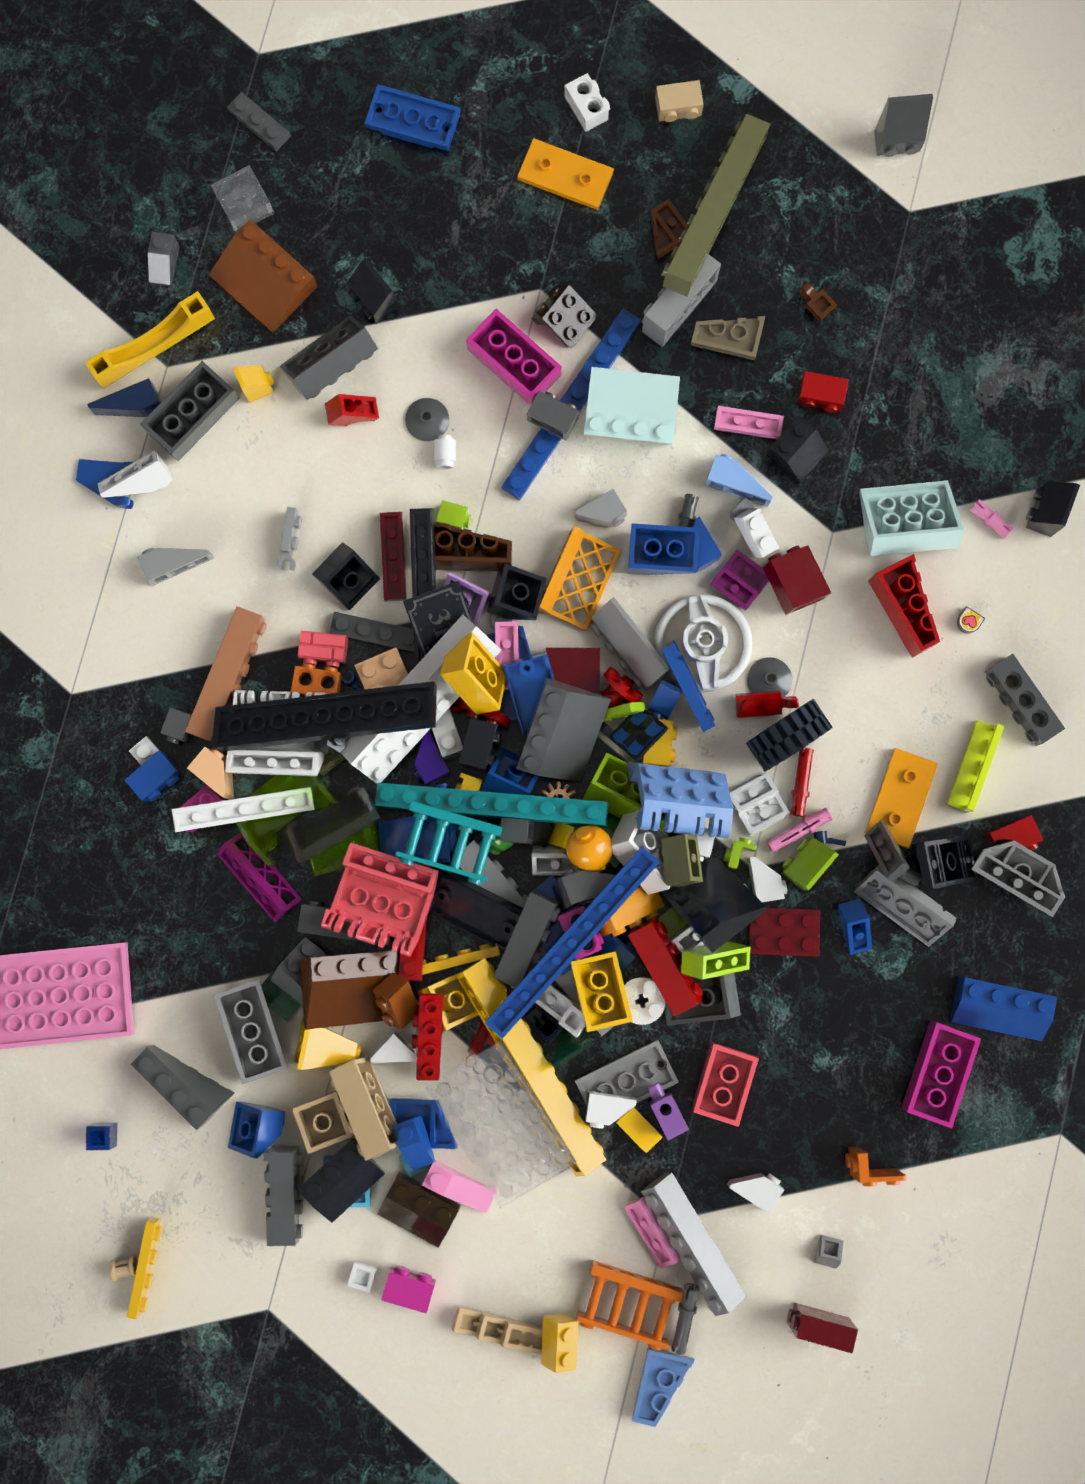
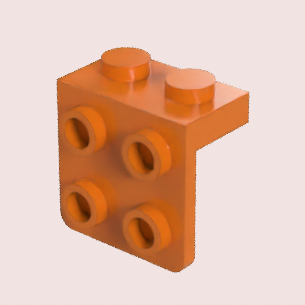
M857 1146L848 1147L849 1153L845 1154L846 1167L850 1168V1176L856 1179L857 1182L862 1183V1186H877V1182H886V1185H900V1181L907 1180L906 1174L895 1168L869 1170L868 1153Z

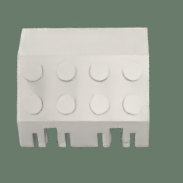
M235 690L233 705L256 703L254 691L248 690L247 693L245 690ZM262 691L260 700L265 702L298 698L300 695L299 692H292L291 696V692L270 691V693ZM307 692L306 696H313V693ZM315 692L314 696H315V695H323V694H326V693ZM314 741L227 751L225 772L317 776L325 754L314 748Z

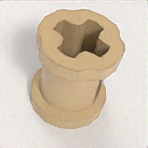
M130 1256L129 1259L122 1261L111 1260L109 1263V1273L113 1282L128 1276L135 1278L138 1264L136 1256Z

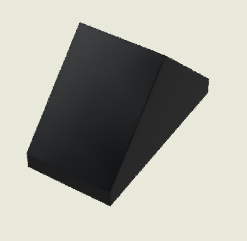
M534 1003L521 1018L548 1045L565 1029L555 1017L537 1003Z

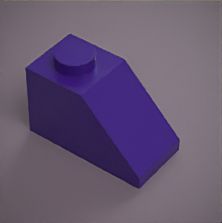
M428 731L423 736L414 763L417 768L414 770L415 776L419 783L424 781L426 786L450 774Z

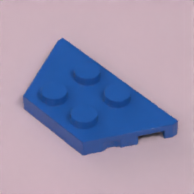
M390 1099L389 1106L397 1124L422 1116L431 1148H458L439 1100Z

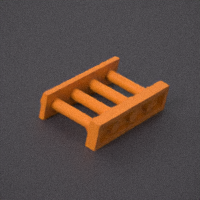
M592 1260L590 1274L594 1275L595 1282L586 1313L577 1311L576 1318L580 1325L588 1329L597 1327L648 1343V1347L654 1350L661 1351L662 1348L668 1350L669 1342L667 1338H663V1333L671 1305L675 1301L682 1302L683 1289ZM611 1280L616 1282L618 1287L609 1318L606 1320L595 1316L604 1282ZM633 1287L639 1289L640 1296L631 1327L617 1323L626 1290ZM652 1294L662 1296L663 1302L654 1333L651 1334L641 1331L640 1327L649 1296L651 1297Z

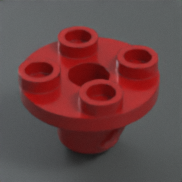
M611 666L604 672L603 675L610 685L604 691H600L602 696L611 698L608 708L622 705L625 699L630 702H639L644 697L638 689L632 687L634 683L628 676L623 675L621 677L619 672Z

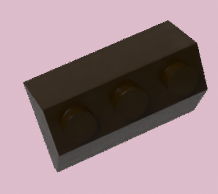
M399 1171L377 1215L439 1248L461 1204L422 1186V1183L409 1178V1176Z

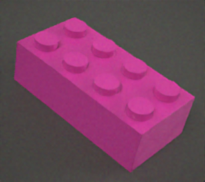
M497 308L466 339L467 350L530 406L539 391L545 393L561 377L562 366Z
M930 1021L901 1109L952 1129L981 1038Z

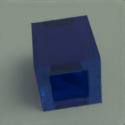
M118 1122L93 1123L86 1126V1150H111L116 1147Z

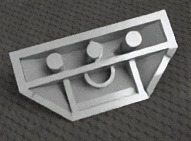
M1014 840L983 849L971 868L1051 917L1054 916L1065 899L1055 864Z

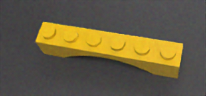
M197 291L178 303L175 309L163 321L147 333L126 344L103 350L85 361V364L96 381L105 389L215 318Z

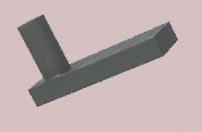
M880 820L864 836L884 875L891 882L900 877L912 886L917 885L921 880L920 874L909 867L887 824Z

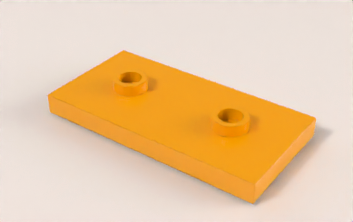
M533 138L517 179L598 210L614 173V168Z
M894 748L864 833H867L881 820L887 824L897 845L909 849L938 763Z

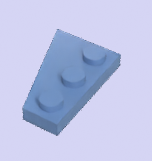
M648 1347L633 1411V1422L653 1427L657 1426L670 1404L672 1396L677 1388L680 1387L688 1369L693 1365L694 1358L663 1350H654Z

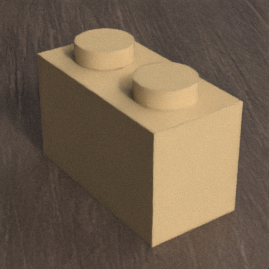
M700 80L656 87L655 100L659 121L672 122L681 118L694 119L702 115L703 98Z

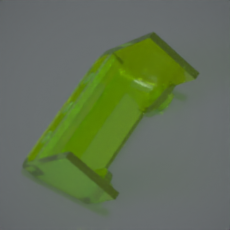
M275 775L249 796L311 787L315 809L325 808L330 802L338 811L341 809L333 794L318 775ZM301 812L236 822L247 844L270 866L272 862L267 852L273 850L277 845L278 835L276 832Z

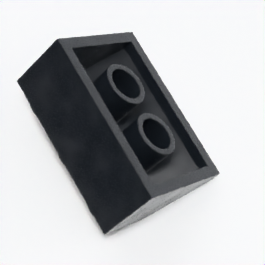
M355 1138L351 1139L298 1188V1191L310 1205L331 1223L385 1174L373 1158L365 1161L364 1157L358 1152V1141Z

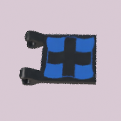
M627 699L623 701L624 704L632 703ZM645 709L643 712L628 716L615 730L603 722L600 731L638 762L669 728Z

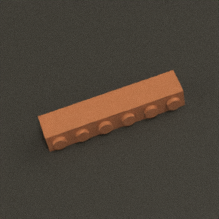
M236 606L185 732L212 742L215 707L231 706L235 690H241V685L239 684L242 677H246L250 665L248 662L250 657L256 654L259 635L262 636L266 629V619L262 615Z

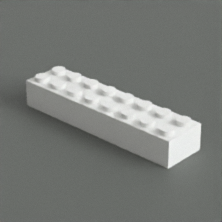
M464 615L455 622L399 684L406 685L432 681L436 683V722L459 698L455 690L440 675L444 656L471 632L474 633L494 658L501 652V649ZM430 728L351 737L341 754L351 765L375 783H381Z

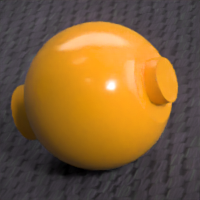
M584 825L577 828L571 833L567 841L566 852L568 859L579 870L602 871L613 854L612 840L609 834L604 829L595 825Z

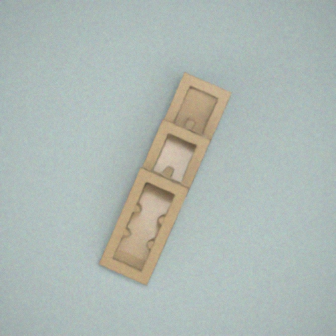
M457 1306L451 1328L453 1332L476 1336L478 1340L498 1343L505 1348L541 1354L542 1327L481 1310Z

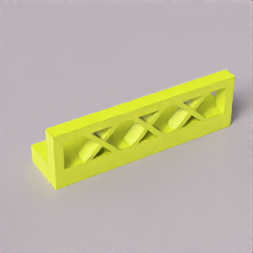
M979 720L975 721L946 802L947 806L965 813L975 810L1004 729L1003 725L996 724L992 726Z

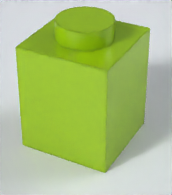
M444 500L441 501L436 523H446L451 527L462 530L465 527H469L471 515H469L468 507Z

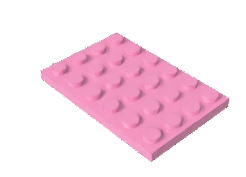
M128 942L0 955V1049L134 1035Z

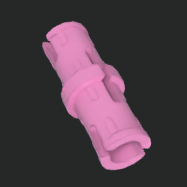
M980 499L970 509V511L985 522L984 525L986 527H991L1003 539L1013 530V527L998 516L999 513L997 511L993 512Z

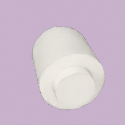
M439 435L438 439L434 440V462L436 463V468H454V463L456 462V440L451 439L450 435Z

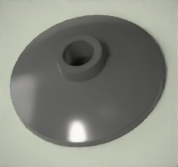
M419 399L406 412V427L416 439L433 441L438 439L439 435H443L449 426L448 411L436 399ZM425 414H429L431 418L429 420H424L423 416Z
M772 657L763 658L754 663L747 677L748 687L752 693L781 691L782 697L789 693L793 681L789 667L783 661ZM773 675L775 677V681L769 682L767 680V676Z

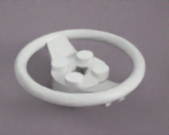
M702 594L683 598L670 606L660 618L654 635V649L670 668L667 676L679 685L662 652L663 636L670 619L678 611L688 606L689 624L682 635V648L688 659L695 662L700 682H696L700 692L724 688L734 682L748 665L752 653L750 627L743 614L733 604L720 597ZM708 604L721 607L730 613L739 624L743 635V652L739 663L732 672L720 680V657L728 645V634L724 625L714 620ZM702 635H706V639L710 638L707 645L700 643L699 640L702 638Z

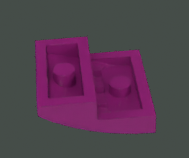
M737 549L710 585L746 611L769 580L761 566Z

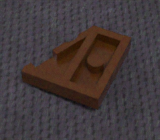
M670 199L662 202L650 212L656 257L658 259L672 251L675 246L678 247L680 245L678 241L683 230H688V227H686L687 223Z

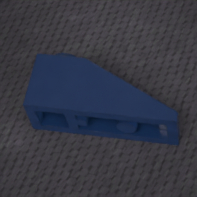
M148 378L90 402L87 405L95 415L146 417L161 403L154 384Z

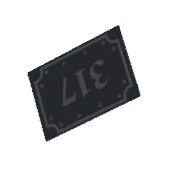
M459 581L403 601L423 658L462 615L474 624Z

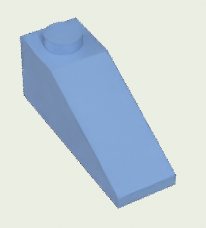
M725 454L715 456L706 486L741 498L746 497L750 501L769 506L772 496L737 461H734L731 456Z

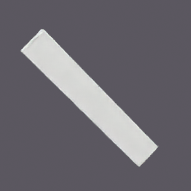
M311 787L176 808L172 809L175 832L310 811L314 810Z

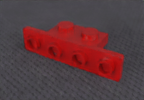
M421 993L419 995V1004H417V1013H413L412 1024L413 1027H416V1034H412V1048H416V1080L435 1081L440 1079L443 1016L442 993Z

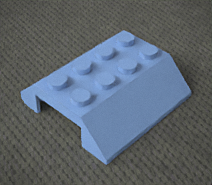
M627 763L630 782L638 783L642 806L636 816L638 829L649 830L651 828L652 831H658L661 813H666L664 830L666 832L673 831L674 833L701 836L704 832L705 819L710 818L709 836L729 838L733 805L726 774L653 764Z

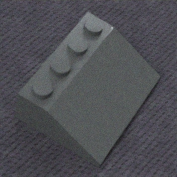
M545 677L516 760V769L537 776L581 782L611 698Z

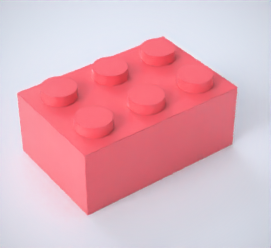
M711 1042L691 1110L694 1113L739 1127L759 1058Z

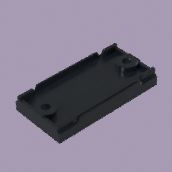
M445 870L439 877L440 879L429 912L443 917L444 921L491 945L495 944L506 950L523 907L477 884L468 882L467 879L453 872ZM506 927H509L511 932L507 931Z

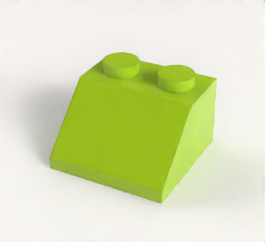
M815 838L804 839L796 848L799 852L795 857H788L782 864L784 869L781 874L801 891L809 890L839 854Z

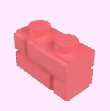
M301 631L298 658L303 660V663L317 665V662L326 663L327 667L339 668V664H346L348 637L346 635Z

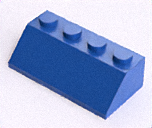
M958 976L950 1022L1042 1041L1053 1021L1057 997Z

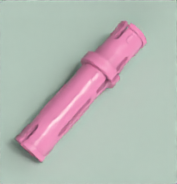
M823 808L810 817L802 818L803 821L767 840L766 843L771 852L774 854L786 845L809 832L811 834L816 832V828L832 821L833 818L828 809Z

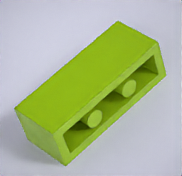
M727 941L714 953H711L706 946L682 950L681 973L703 980L748 970L750 946Z

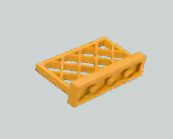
M574 526L569 532L545 587L539 612L547 613L587 631L591 617L594 615L621 549L582 532L583 529ZM582 539L590 541L594 550L583 554L580 547ZM607 549L613 552L612 560L603 564L599 551ZM595 553L600 565L589 569L585 557ZM581 558L585 571L574 574L571 567L572 562ZM601 568L604 575L603 581L595 584L590 572ZM587 573L591 585L580 589L576 577ZM572 579L577 591L565 594L562 585L564 581ZM592 588L595 599L593 602L586 604L581 592ZM578 593L582 606L571 609L567 597ZM564 599L568 611L560 614L552 610L556 601ZM584 608L587 616L584 624L575 620L574 611Z

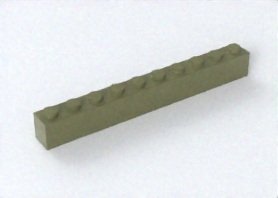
M746 114L743 122L738 121L734 130L735 137H730L726 146L728 151H723L718 163L720 167H715L710 180H713L712 183L707 182L703 191L704 199L699 198L694 210L697 212L696 215L691 214L686 226L688 230H683L678 241L680 246H675L670 257L672 260L671 264L666 263L662 272V276L665 277L663 287L688 297L766 139L770 123Z

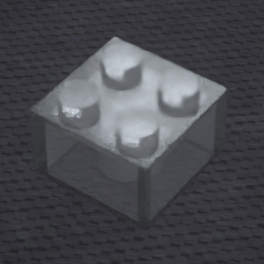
M250 165L211 184V188L235 233L249 220L257 223L274 214L270 201Z

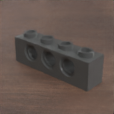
M1014 654L1007 656L985 671L988 683L1000 693L999 698L1005 706H1009L1013 712V719L1017 724L1022 725L1026 731V738L1032 744L1034 743L1036 746L1041 745L1065 729ZM1007 677H1009V678H1011V679L1013 680V682H1014L1013 688L1007 686V684H1006V678H1007ZM1019 696H1023L1026 699L1027 704L1025 707L1019 703ZM1033 714L1039 717V725H1035L1032 722Z

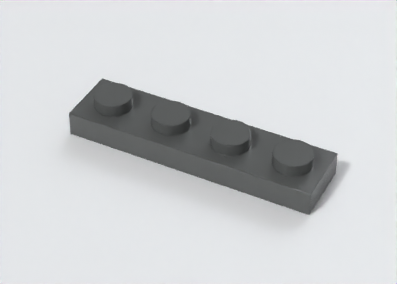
M334 611L330 634L346 635L348 639L414 653L413 629Z

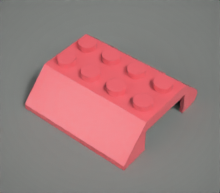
M350 842L343 861L345 870L331 909H326L321 928L331 931L334 927V932L340 933L345 923L349 922L352 924L348 928V937L353 938L356 934L357 940L376 945L378 941V946L384 948L391 936L396 938L392 944V951L398 952L401 947L400 954L410 957L419 941L428 915L439 871L416 863L413 866L400 862L401 858Z

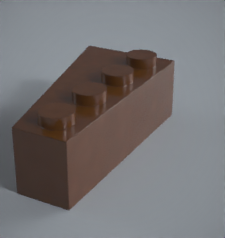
M434 522L436 570L498 571L505 563L512 566V541L487 534H477L465 528L463 530L442 522L441 524Z

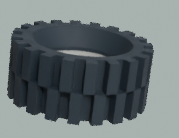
M813 698L746 742V744L766 772L824 735L833 727Z

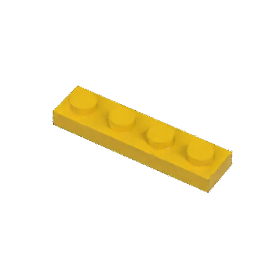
M488 943L479 946L480 950L471 953L469 948L457 951L458 956L449 958L448 954L435 957L436 962L429 964L424 960L423 975L501 955L499 947H494Z
M151 1217L145 1224L127 1318L137 1319L142 1312L145 1313L148 1306L146 1292L147 1288L150 1289L153 1281V1274H150L151 1266L157 1260L158 1250H155L156 1241L160 1240L163 1227L160 1226L161 1219Z

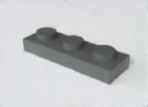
M242 92L227 107L233 116L276 152L291 137L289 131Z

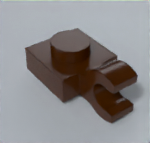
M808 282L798 292L802 298L809 301L805 307L819 322L837 306L823 289L817 293Z

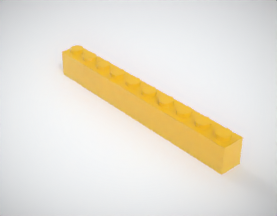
M485 958L455 975L484 1024L508 997L505 985L494 977L495 969ZM520 1019L502 1039L485 1024L575 1176H585L606 1160L603 1155V1148L598 1142H595L591 1135V1128L581 1119L578 1114L579 1109L577 1105L569 1099L566 1094L567 1089L565 1085L557 1079L554 1074L555 1069L553 1065L545 1059L542 1054L543 1049L541 1045L530 1034L531 1029L529 1025Z

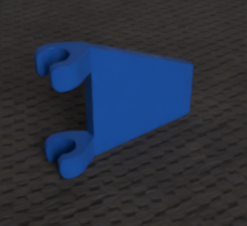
M79 459L76 481L101 496L98 483L133 462ZM104 497L105 500L116 507L133 508L134 501L130 500L129 497Z

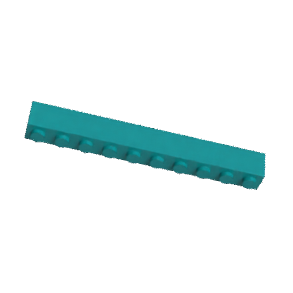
M377 783L375 806L386 809L409 810L411 802L414 801L459 815L528 819L537 822L583 826L595 825L598 827H608L610 805L608 802L388 783Z

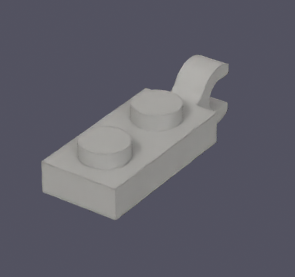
M287 507L280 546L281 555L277 562L279 569H282L283 563L289 561L291 571H294L296 563L291 557L293 556V550H297L298 547L296 531L300 529L302 523V516L293 507Z

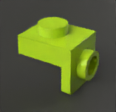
M739 837V841H732L731 849H726L723 861L727 862L726 866L735 870L738 867L742 849L754 852L757 846L752 845V840Z

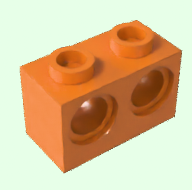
M302 663V667L295 666L291 693L299 692L300 697H305L307 692H312L313 696L315 692L326 694L340 693L341 676L343 677V675L337 672V668L324 667V670L315 669V665ZM310 675L312 678L310 684L306 686L301 685L302 677ZM328 678H332L334 680L333 686L329 689L323 688V682Z

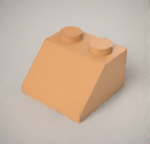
M204 747L187 769L221 797L232 800L234 798L232 773L225 772L227 756L217 750H210Z

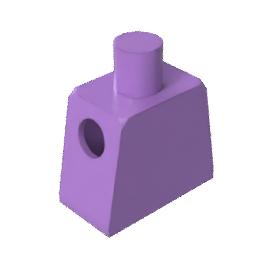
M660 1082L649 1086L647 1089L652 1097L649 1104L667 1140L688 1131L689 1128L669 1091L665 1093ZM667 1104L668 1109L661 1111V1105Z

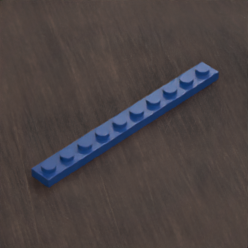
M624 308L621 310L561 398V402H569L577 407L579 413L588 402L591 368H611L640 325V318ZM541 428L503 483L502 489L518 500H521L562 438Z
M641 846L493 1012L485 1024L503 1039L660 861Z

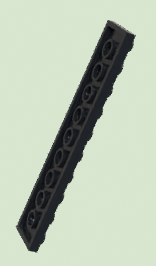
M432 681L215 707L211 749L223 752L435 728L437 685Z

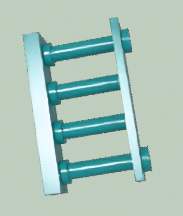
M412 801L409 810L414 812L413 817H415L405 853L396 852L395 856L401 857L400 862L413 866L414 861L464 875L469 877L468 882L481 885L482 881L488 882V877L482 876L491 841L495 840V836L501 837L503 827ZM429 816L436 818L438 825L428 859L426 860L415 857L414 853L424 820H427ZM450 823L459 825L458 830H460L451 864L447 866L436 863L446 828L450 826ZM474 829L482 832L481 836L483 839L473 873L460 870L459 867L469 833H472Z

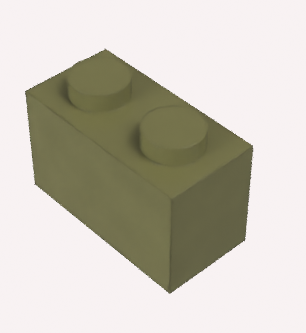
M682 834L661 839V854L664 860L666 885L680 887L703 882L697 836Z

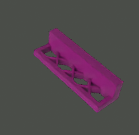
M245 831L225 842L217 852L219 858L274 922L281 919L288 910L302 900ZM242 840L247 846V851L240 850L235 843ZM251 858L258 859L262 863V868L254 867L251 863ZM266 875L272 876L276 880V886L270 885L266 881ZM281 893L288 894L293 901L286 904L281 899Z

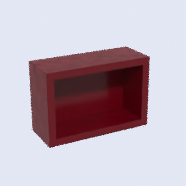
M767 908V911L747 926L746 946H750V954L819 957L820 910Z

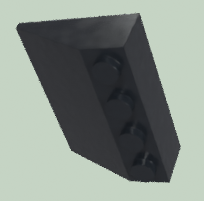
M717 856L703 860V862L701 861L703 882L680 887L671 886L668 890L660 891L668 905L711 953H714L768 910Z

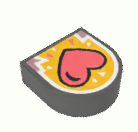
M966 606L957 619V626L963 633L970 634L979 629L985 618Z

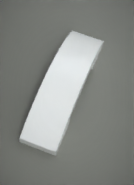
M551 984L535 1002L560 1021L559 1024L575 1037H578L584 1029L585 1022L581 1007Z

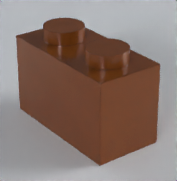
M392 972L373 992L377 999L376 1004L383 1014V1021L390 1027L394 1026L402 1030L413 1020V1013H417V1002L409 981Z

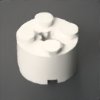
M646 976L636 977L624 985L633 1019L632 1023L639 1025L650 1024L662 1015L666 1007V1001L652 978ZM640 994H643L644 998L648 997L649 999L645 1006L637 1002Z

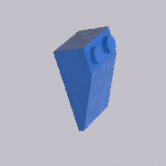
M632 523L628 574L663 575L696 573L699 528Z
M411 816L378 823L380 852L401 858L395 856L396 852L405 853L415 817ZM428 816L427 820H424L414 853L415 857L428 859L438 825L436 818ZM448 827L446 828L436 863L451 862ZM414 861V863H416V864L426 865V864H422V863H419V862Z

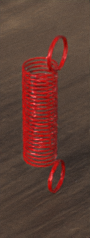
M484 1023L480 1024V1027L476 1032L477 1034L474 1036L473 1041L469 1046L470 1048L467 1050V1052L470 1053L471 1051L475 1052L473 1054L477 1055L476 1053L478 1052L477 1050L479 1048H477L476 1050H474L473 1048L475 1047L474 1045L476 1044L475 1042L477 1041V1036L482 1033L481 1031L486 1028L484 1027Z

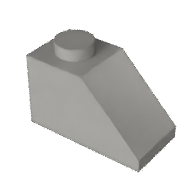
M612 489L575 510L574 517L578 521L605 528L611 525L616 527L625 521L624 518L627 515V510L615 490Z

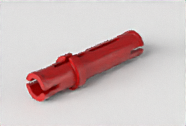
M803 748L799 751L795 787L791 792V795H793L791 816L805 817L807 797L810 796L808 786L814 750L810 748H805V750Z

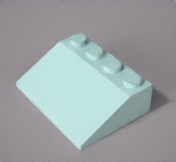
M592 367L584 434L673 444L680 377Z
M948 480L860 489L865 537L870 556L960 547L964 528Z

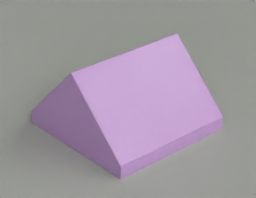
M449 572L444 586L459 581L472 620L477 627L490 601V592Z

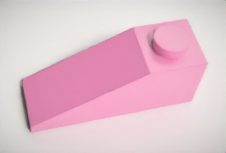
M437 1160L432 1163L422 1186L444 1197L487 1213L497 1192Z

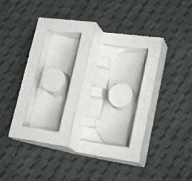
M768 773L730 792L732 805L750 837L790 816V811L780 797L779 791Z

